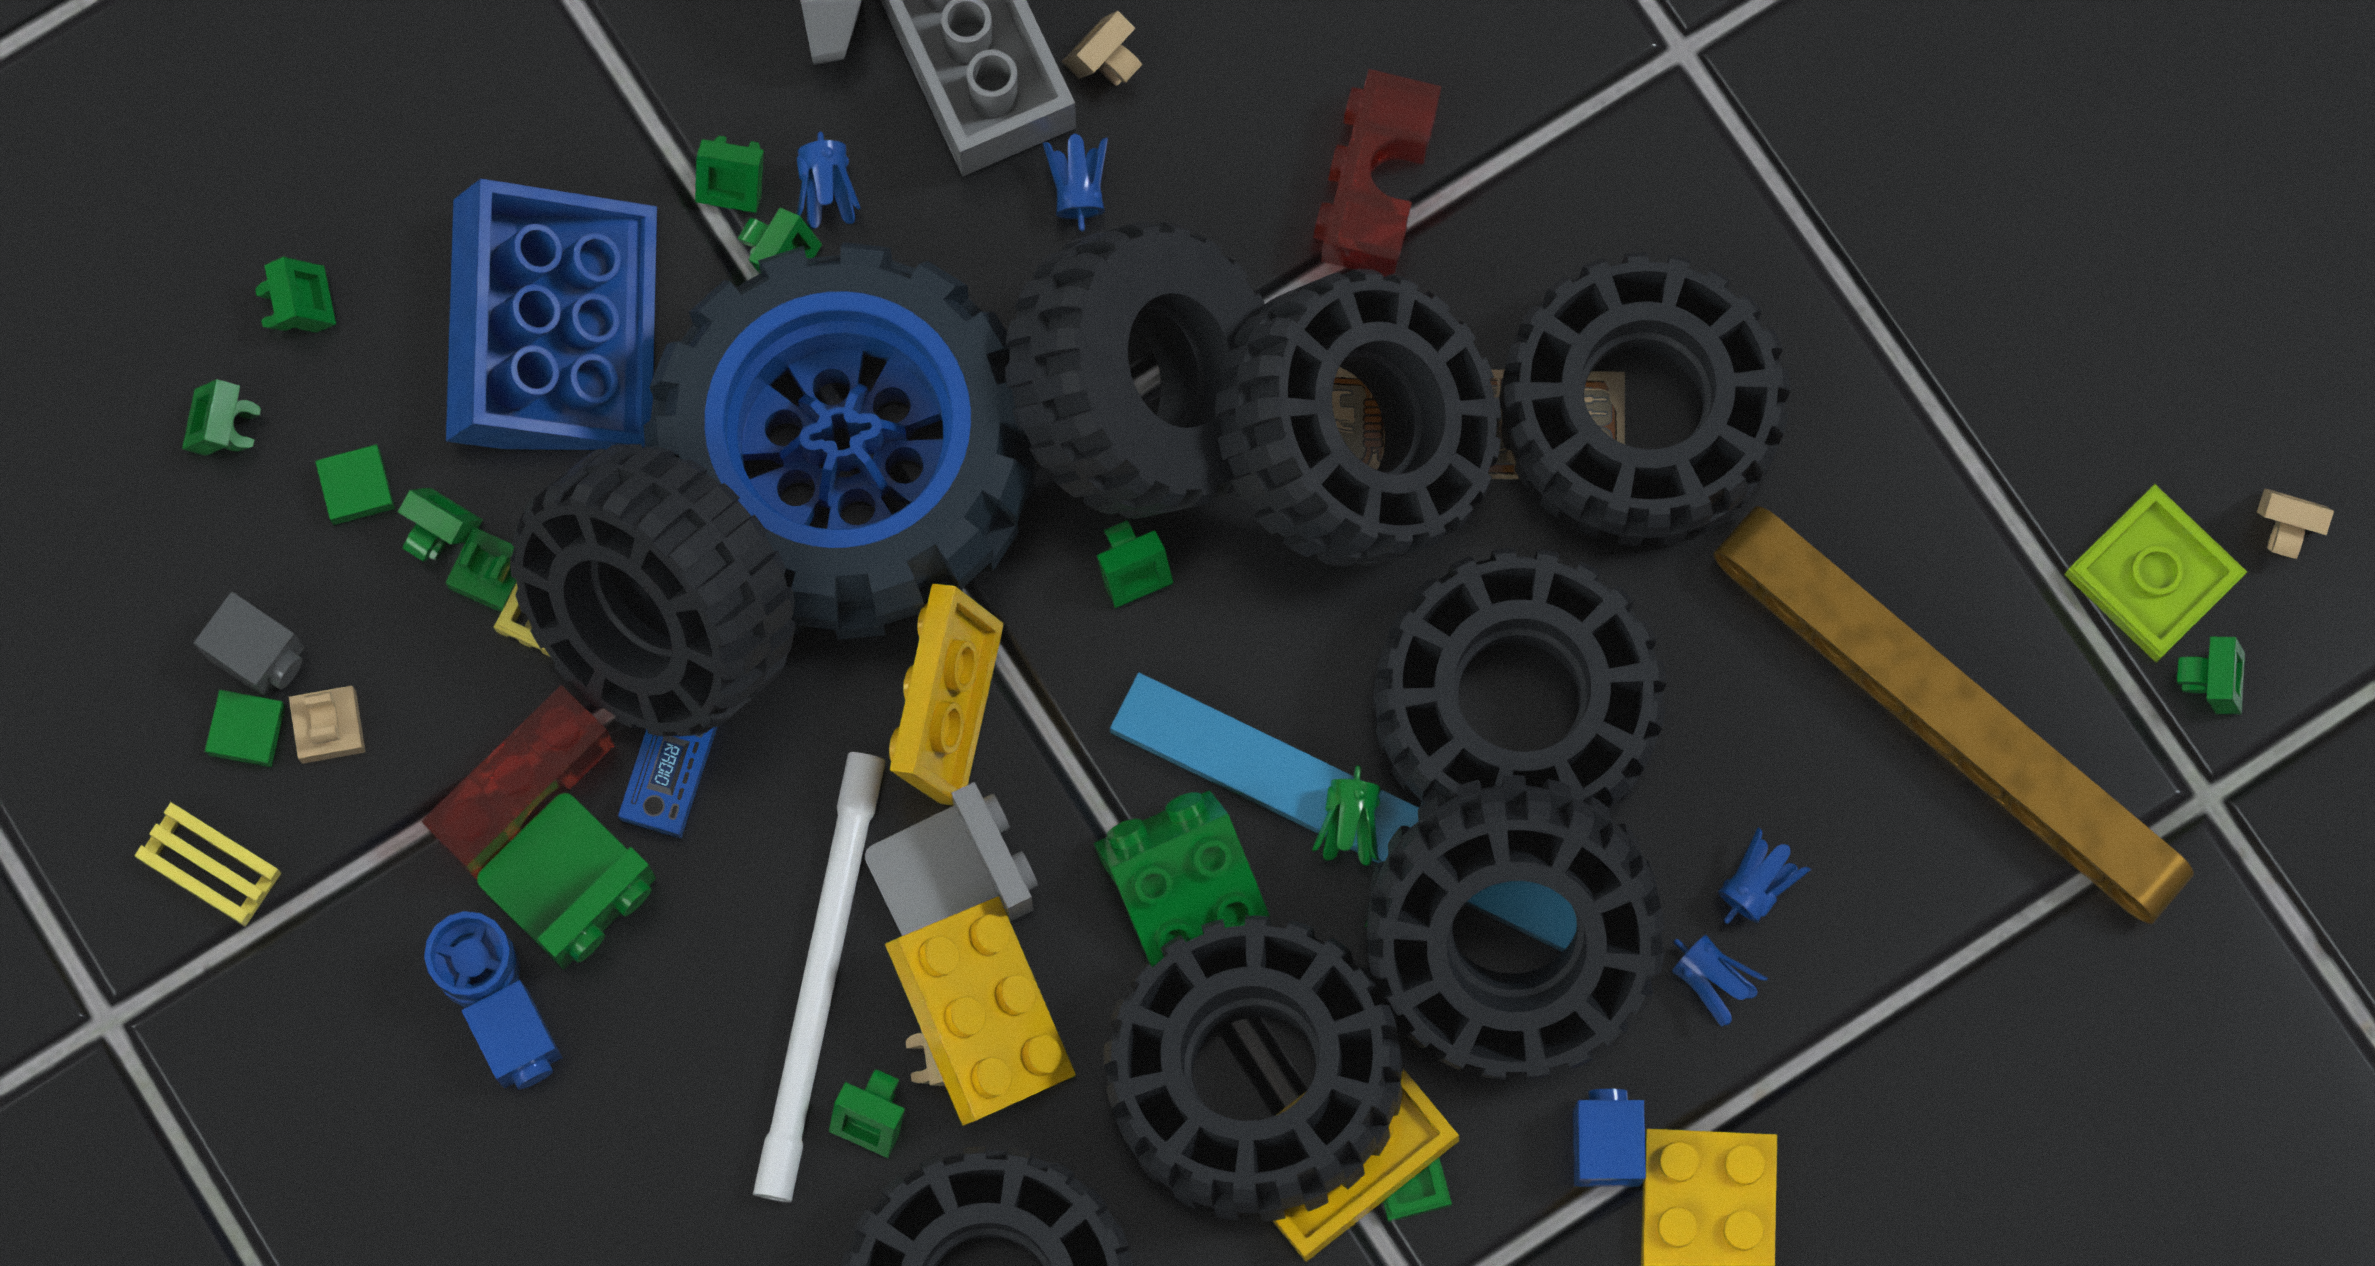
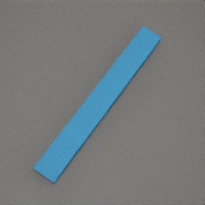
M1139 672L1110 727L1111 734L1319 834L1327 815L1325 806L1328 787H1331V780L1354 779V776ZM1383 790L1380 791V804L1375 810L1379 860H1375L1373 857L1372 860L1377 863L1386 860L1388 856V842L1402 825L1411 828L1418 822V807ZM1356 830V834H1355V838H1354V843H1353L1352 847L1350 848V850L1355 851V852L1358 853L1357 830ZM1527 881L1498 883L1479 891L1464 904L1560 952H1563L1568 947L1576 933L1577 920L1572 905L1559 893L1537 883Z

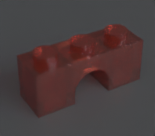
M1368 69L1364 89L1351 88L1343 121L1345 124L1354 126L1348 147L1339 144L1336 146L1328 181L1339 183L1334 204L1321 203L1313 236L1314 239L1324 241L1322 262L1350 269H1372L1383 274V277L1396 273L1412 202L1393 198L1382 193L1375 186L1370 174L1378 165L1392 159H1403L1424 164L1442 86Z
M561 685L421 822L430 835L477 880L479 872L520 832L524 820L531 811L557 788L565 786L570 790L614 746V743L607 729Z

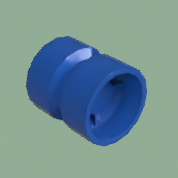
M464 911L447 916L434 927L426 940L424 959L428 973L451 1001L464 1008L519 980L521 963L517 949L497 922L482 913Z

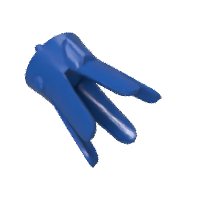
M818 132V141L807 143L798 149L797 166L799 179L802 183L797 215L800 216L803 211L807 192L808 225L811 229L818 228L822 220V206L832 203L834 193L843 221L847 224H853L855 221L853 205L858 210L861 207L846 170L849 164V158L846 156L847 147L839 141L824 140L823 133Z
M1078 134L1071 135L1068 139V163L1062 152L1058 150L1053 151L1048 142H1043L1045 154L1057 189L1056 216L1065 219H1078V227L1081 232L1085 230L1084 218L1099 216L1105 212L1101 193V181L1108 137L1100 141L1098 149L1092 148L1089 150L1085 157L1082 137Z
M1758 827L1736 873L1731 879L1725 880L1723 887L1717 891L1719 896L1732 907L1724 922L1729 923L1739 913L1748 920L1758 923L1760 918L1765 917L1777 902L1776 897L1806 875L1811 868L1803 867L1798 870V867L1793 863L1784 865L1790 855V848L1786 844L1778 845L1763 861L1768 851V844L1765 840L1761 839L1762 830Z
M1704 935L1690 949L1680 940H1674V944L1685 955L1676 964L1672 973L1684 980L1696 991L1720 1026L1730 1024L1732 1020L1731 1014L1708 979L1738 1000L1754 998L1757 996L1758 991L1751 982L1730 965L1759 980L1767 981L1768 979L1764 975L1724 955L1707 935Z

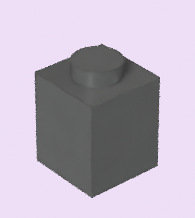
M234 592L229 594L194 641V645L205 658L264 698H268L276 687L280 690L284 689L296 676L303 661L299 655L304 650V646L296 635Z

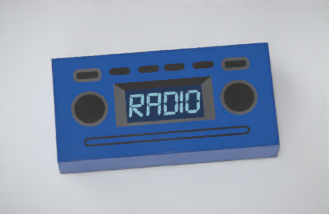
M713 727L707 733L679 737L678 735L656 736L648 734L646 729L618 814L619 820L681 839L717 727Z

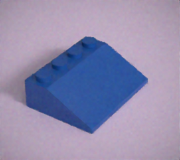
M481 178L453 199L446 442L499 449L598 450L608 449L612 445L641 444L642 448L645 447L643 425L650 421L653 406V396L649 387L654 373L657 206Z

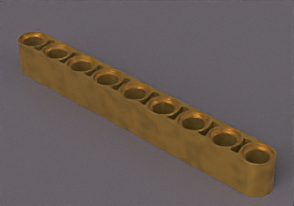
M1755 506L1713 553L1718 565L1734 581L2131 915L2145 923L2153 924L2194 876L2192 867L2176 850L1775 514L1763 507Z

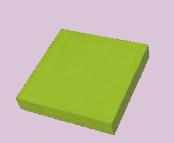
M2154 484L2064 575L2157 663L2247 571Z

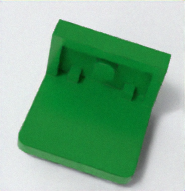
M1210 790L1202 794L1190 792L1180 795L1166 805L1165 811L1143 821L1141 819H1130L1121 822L1108 831L1107 837L1093 843L1103 867L1118 888L1148 962L1152 967L1164 958L1161 950L1163 945L1179 935L1183 937L1185 942L1203 935L1201 927L1203 924L1223 919L1225 928L1245 925L1246 916H1269L1231 819Z
M567 793L556 796L479 872L477 877L481 889L563 970L572 961L575 960L579 963L592 954L605 938L603 931L620 914L626 917L634 912L652 891L649 885L656 880L649 864L632 847L627 850L582 804Z

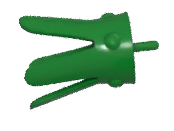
M1359 765L1355 767L1354 779L1331 780V787H1328L1325 806L1327 815L1312 848V852H1315L1320 847L1327 832L1323 849V858L1326 861L1333 860L1337 856L1339 849L1348 851L1352 847L1356 830L1360 862L1363 865L1369 866L1372 857L1375 860H1379L1375 810L1380 804L1379 794L1381 787L1370 782L1361 781V766Z

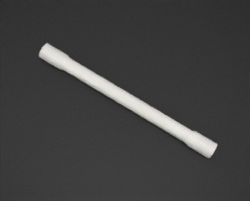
M850 752L847 756L837 802L838 818L771 1128L764 1140L753 1195L765 1199L791 1202L803 1150L802 1134L869 822L875 814L886 763L884 759L870 754Z

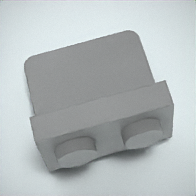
M975 782L951 793L954 806L871 845L866 850L865 860L902 936L997 896L1000 897L1010 922L1033 911L1032 896L1029 890L1038 886L1035 875L1022 851L1014 855L1010 854L1000 834L1010 829V826L995 795L991 794L983 798Z

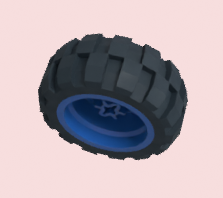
M843 242L840 255L806 258L804 246L758 260L761 273L737 287L731 281L723 280L689 312L693 325L681 342L675 341L666 345L649 387L653 396V406L650 421L643 425L645 447L657 446L674 451V456L679 459H691L708 470L707 474L720 484L725 483L740 497L738 501L751 516L756 515L767 531L765 534L774 551L778 550L786 568L784 577L787 587H791L793 590L795 608L791 620L795 622V634L799 635L807 626L835 630L838 640L886 635L884 625L913 615L919 616L921 608L924 607V604L928 603L932 584L956 586L963 592V588L981 571L993 572L1019 533L1017 522L1025 501L1033 497L1037 461L1029 450L1032 444L1025 431L1019 430L1012 411L1016 406L1012 388H1007L1005 367L1009 364L1010 348L1005 347L1007 331L995 312H983L969 299L968 285L929 261L919 263L916 268L893 261L891 248ZM864 357L887 362L871 392L868 391L867 386L860 384ZM787 373H790L804 395L798 400V407L771 387ZM829 383H840L850 390L848 396L842 402L835 405L824 404L816 398L818 391ZM897 401L905 404L910 411L905 419L894 423L880 419L876 415L879 408L887 402ZM942 420L943 439L907 441L917 429ZM785 423L794 424L801 429L800 435L787 446H779L769 440V435L778 425ZM847 428V433L850 436V448L838 450L834 431ZM771 460L779 465H783V467L749 479L744 469L743 461ZM902 461H913L923 469L919 478L907 484L895 482L889 477V472L894 465ZM855 468L860 470V473L851 477H838L840 471H850ZM795 483L808 484L815 490L809 502L801 506H791L781 500L782 493L788 486ZM888 494L890 498L898 502H904L907 506L892 515L882 498ZM854 502H865L875 509L873 517L861 525L846 523L841 518L843 510ZM823 507L830 509L827 529L809 526L821 514Z

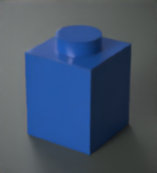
M520 980L461 1010L496 1080L504 1088L514 1083L518 1090L530 1087L551 1075L553 1070L550 1064L562 1059L529 991Z
M1595 1089L1588 1091L1589 1100H1578L1573 1108L1574 1187H1639L1646 1179L1644 1100H1628V1091L1623 1089Z

